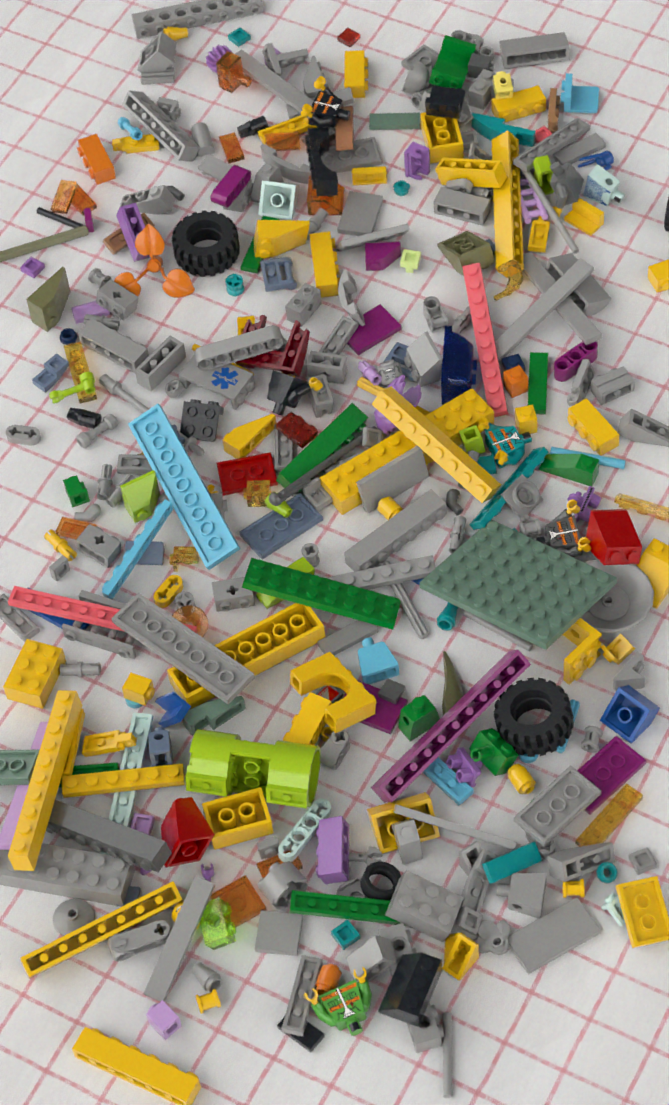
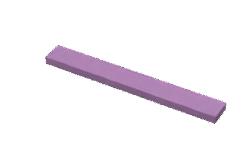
M40 722L30 750L40 749L48 722ZM18 785L0 833V850L10 849L29 785Z

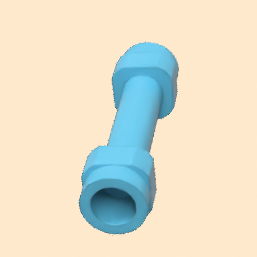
M121 117L118 119L119 127L122 130L126 129L133 139L140 140L142 138L141 130L130 125V121L127 118Z

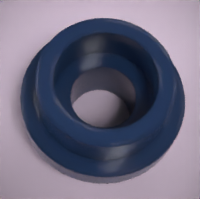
M66 328L61 331L59 338L62 344L71 345L77 341L78 337L73 329Z

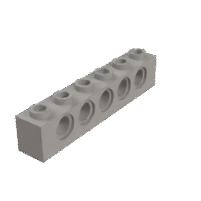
M128 90L122 105L179 161H194L200 147L144 92Z
M403 923L379 929V937L390 939L397 962L389 967L392 977L402 955L417 953L416 948L412 949L410 942H412L410 930H405ZM397 947L404 948L402 951L395 950V948ZM430 1002L421 1023L430 1024L428 1027H417L407 1023L416 1053L442 1046L443 1029L441 1024H436L435 1018H438L437 1011L434 1005H430Z

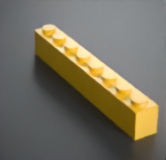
M392 386L380 391L372 403L379 412L481 503L494 496L502 484Z
M174 881L21 957L20 961L30 979L98 945L110 937L175 906L183 899Z

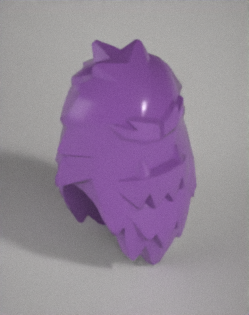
M405 375L396 377L388 387L392 386L402 395L406 384L404 381ZM420 385L411 387L402 395L415 408L422 395ZM377 409L375 410V421L379 430H382L387 436H389L390 432L398 430Z

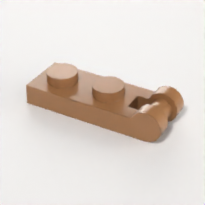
M550 88L548 130L552 134L558 131L559 108H556V106H560V95H557V88Z

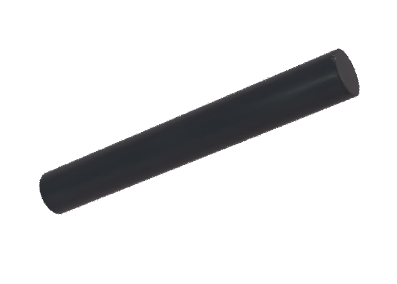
M41 207L37 208V214L73 228L83 226L79 222Z

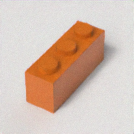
M97 133L79 139L77 151L80 157L83 156L82 161L85 168H89L88 173L91 180L94 179L98 185L116 179L114 166Z

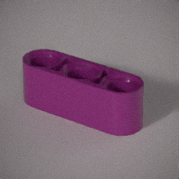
M233 165L212 191L211 202L228 208L249 183L251 171Z
M582 341L554 362V378L557 381L565 382L577 374L578 367H580L583 359H589L590 363H593L597 359L598 343L595 341L585 345Z

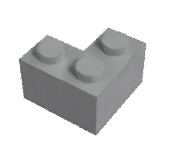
M486 69L482 70L468 90V105L484 110L489 101L495 98L493 75H496L495 72ZM511 78L512 87H513V92H514V79Z

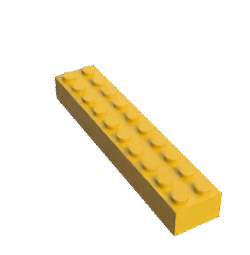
M473 388L425 415L426 418L458 446L462 444L459 431L474 425L478 427L479 424H476V421L479 417L483 416L488 419L489 423L494 424V411ZM400 430L321 476V486L332 497L334 507L341 515H344L362 504L357 481L417 445ZM423 451L426 465L434 460Z

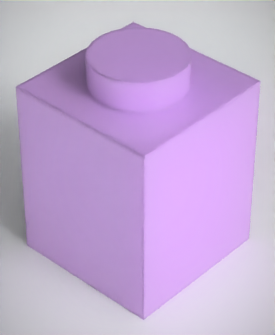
M163 1000L158 1004L152 1005L146 1014L149 1024L165 1040L181 1027L180 1018Z

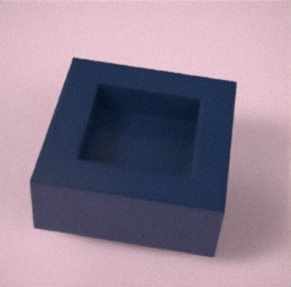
M519 353L502 358V365L505 371L518 365L525 371V365Z

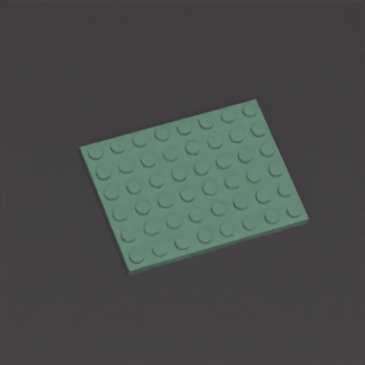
M491 520L485 528L482 527L419 583L421 589L547 650L617 584V577Z

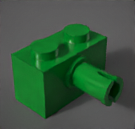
M493 728L479 731L469 748L471 751L470 756L474 759L473 761H481L495 776L507 773L519 755L500 736L499 732Z

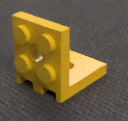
M581 618L563 634V636L577 645L564 659L563 681L569 685L574 680L577 681L587 668H591L595 664L596 659L601 655L598 651L601 647V642L598 639L602 636V633Z

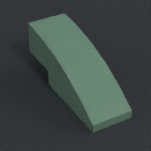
M236 696L229 704H226L221 699L203 703L187 712L182 720L183 725L192 736L197 729L202 730L208 725L215 730L246 709L244 698Z

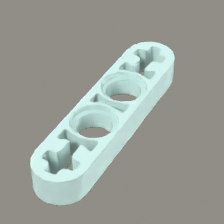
M317 799L278 847V857L281 861H294L316 834V830L319 828V820L330 816L331 804L328 800ZM307 820H314L316 825L309 827L305 822ZM296 834H301L305 838L302 841H297L293 837ZM291 848V853L284 854V851L287 852Z

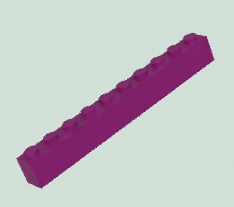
M518 649L508 651L371 789L384 803H392L531 665L530 662Z

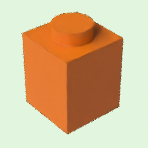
M520 365L503 372V386L511 398L528 392V377Z

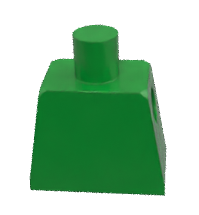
M425 695L415 697L411 703L401 709L398 728L409 741H412L428 731L440 720L435 706Z

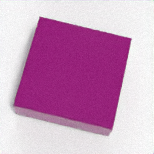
M84 208L88 232H94L91 208Z

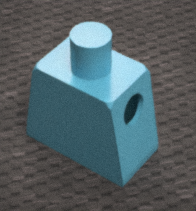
M371 637L362 640L363 648L357 650L362 682L370 685L399 675V664L385 642L374 644Z

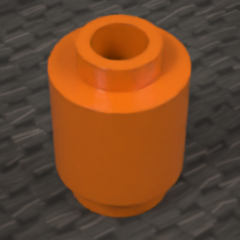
M329 963L321 967L315 984L319 995L337 988L342 975L337 965Z

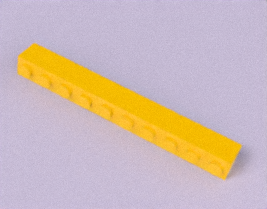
M507 130L492 139L491 150L492 160L501 161L507 174V178L500 188H493L495 268L498 273L509 278L524 269L520 168L513 164V160L519 156V142Z
M57 691L8 853V858L14 870H35L83 706L77 691Z

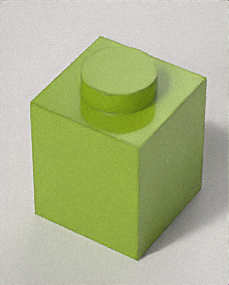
M477 425L459 431L463 448L467 454L468 451H476L479 454L486 452Z

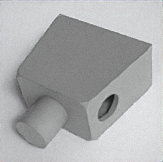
M513 873L510 885L498 883L497 896L508 897V909L535 918H541L547 873Z

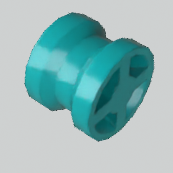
M231 274L226 278V289L229 295L239 296L244 292L242 276Z

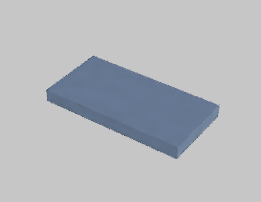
M301 493L286 502L293 509L289 517L285 518L275 511H271L239 532L242 539L262 560L323 521V516Z

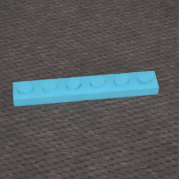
M164 499L162 504L159 503L157 505L152 519L147 520L143 532L136 536L131 550L128 549L125 552L124 560L115 567L112 578L104 583L102 587L104 597L110 599L115 597L173 511L170 501Z

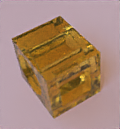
M270 480L247 481V488L243 489V498L247 499L248 507H267L265 499L271 493Z

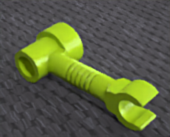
M92 372L82 373L79 376V385L62 391H51L49 393L50 399H52L53 403H58L64 397L84 390L87 394L94 393L96 391L94 374Z

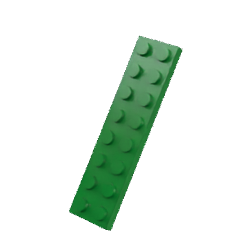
M255 558L250 560L242 588L392 630L395 626L401 602L399 598Z

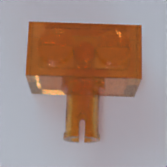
M227 51L216 62L218 83L221 89L233 93L240 85L247 88L251 85L252 78L243 75L240 56Z

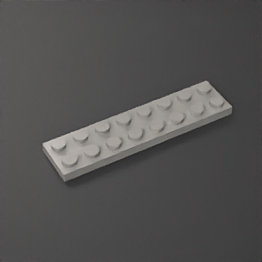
M139 593L111 618L112 623L226 704H229L255 678L253 672Z

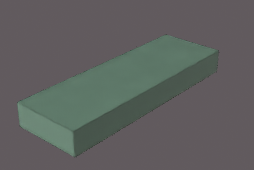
M371 113L369 116V130L420 129V113Z

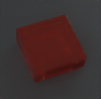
M347 27L337 37V40L348 47H352L360 39V34Z

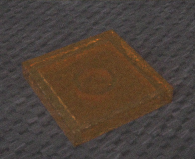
M246 875L212 893L210 897L230 931L259 915L261 910H267Z

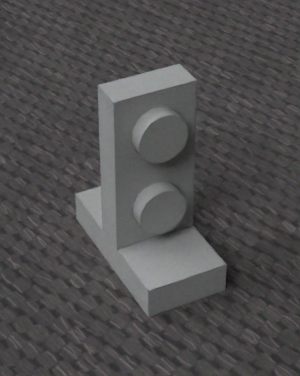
M272 43L266 44L262 50L268 69L278 76L282 74L281 68H285L290 64H302L309 55L307 49L276 55Z

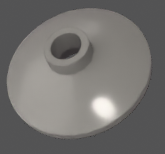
M70 899L61 903L53 915L54 927L62 936L95 920L93 908L89 903L81 899ZM72 913H76L74 917L69 916Z

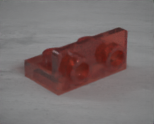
M292 411L276 424L278 431L301 448H304L318 436V431L313 425H309L301 416L294 414Z

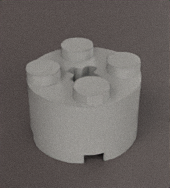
M288 861L282 864L276 862L269 868V873L258 882L257 886L277 910H281L289 906L287 902L291 900L292 890L305 891L308 886L306 882L308 881L292 862Z

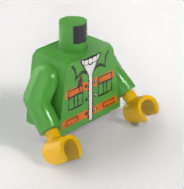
M363 966L364 974L362 976H358L354 969L355 980L318 996L317 991L311 988L314 992V997L309 999L304 992V998L312 1002L311 1007L319 1020L330 1027L336 1026L339 1031L348 1028L351 1036H356L363 1031L360 1022L367 1018L366 1012L370 1009L372 993L368 980L365 979L366 969Z

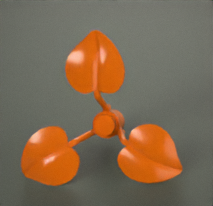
M147 224L135 240L136 250L143 256L150 255L147 268L136 279H134L132 273L123 272L115 278L114 282L139 296L141 286L137 281L148 271L153 273L161 271L163 278L166 280L162 288L167 295L180 298L192 294L195 288L189 275L184 270L173 269L168 273V276L165 275L164 268L162 267L163 260L158 256L164 251V240L155 227Z

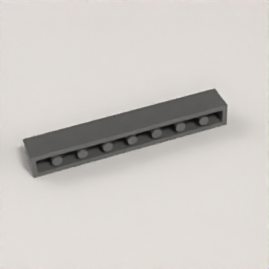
M55 800L46 829L49 833L55 832L64 839L68 840L70 838L75 840L82 846L86 844L98 852L104 851L113 858H122L131 865L135 863L146 871L153 870L159 873L172 854L164 840L61 801Z

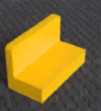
M386 166L353 168V185L387 184Z
M579 198L578 202L572 203V210L564 217V221L592 236L604 224V212Z

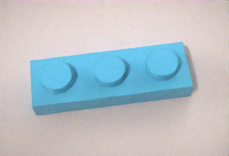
M439 757L423 771L458 806L474 794V789L466 782L459 783L456 779V773L449 769Z

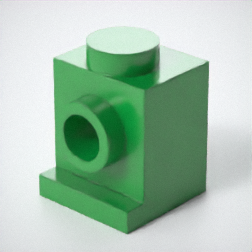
M77 475L63 480L72 508L90 502L87 488L83 481H79Z

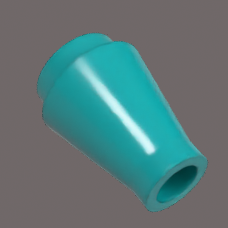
M448 602L447 606L437 617L439 628L448 631L455 626L457 606Z

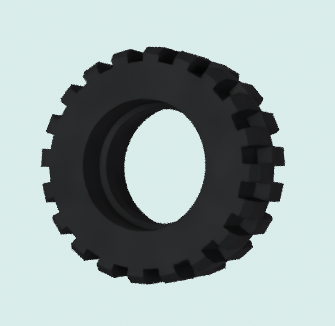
M206 210L201 213L194 212L191 216H185L183 221L180 220L172 232L175 260L184 271L190 272L191 275L196 276L198 274L200 277L210 275L211 277L215 276L216 273L221 274L225 272V269L232 267V263L234 264L238 259L240 244L237 227L229 217L226 218V215L222 213L217 214L216 211L207 212ZM203 240L218 241L209 247L194 246Z
M527 678L528 680L526 681L519 680L516 682L517 684H511L507 691L499 696L500 700H497L495 703L494 719L500 736L519 755L524 756V754H527L528 757H535L537 754L544 756L549 751L552 753L557 750L556 747H561L566 743L565 738L568 739L570 737L571 730L574 727V717L569 697L561 686H556V683L551 680L548 682L544 678H538V680ZM533 709H543L551 713L546 720L536 725H523L517 722L522 714Z

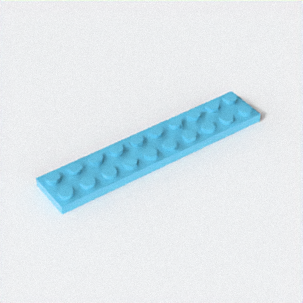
M156 404L128 423L208 570L212 569L239 551L241 548L161 405Z

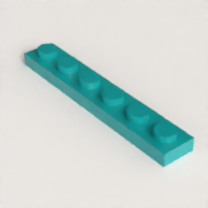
M545 447L536 448L531 451L469 524L473 530L485 528L492 518L502 511L501 508L507 502L501 494L520 475L523 474L526 479L533 475L534 469L544 462V457L548 454Z

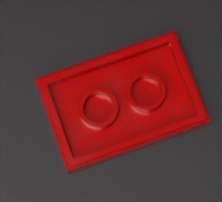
M271 452L216 463L223 496L278 485Z

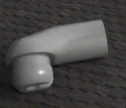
M93 504L85 512H75L74 520L75 522H92L100 514L101 508L98 504Z

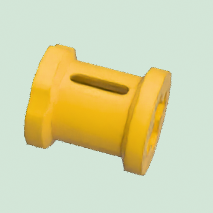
M584 879L579 881H562L563 898L579 895L585 897Z
M212 989V992L201 996L195 995L201 1014L204 1013V1010L216 1006L218 1008L221 1007L216 989Z

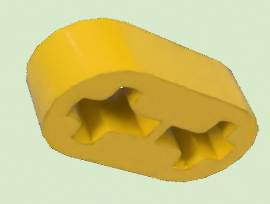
M169 576L155 591L154 601L158 607H168L175 600V597L181 593L183 581L180 576Z

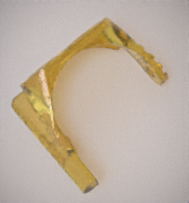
M509 260L498 267L499 272L508 270V283L504 291L493 297L495 301L509 296L520 288L524 279L521 265L518 261Z

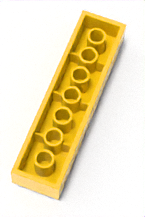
M294 603L214 646L253 672L256 676L317 644V641L325 638V629L311 607ZM176 667L167 670L170 684L178 696L191 706L190 709L216 697Z

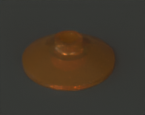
M186 605L178 608L172 614V617L183 624L191 623L193 626H197V634L202 638L207 633L208 618L202 609Z

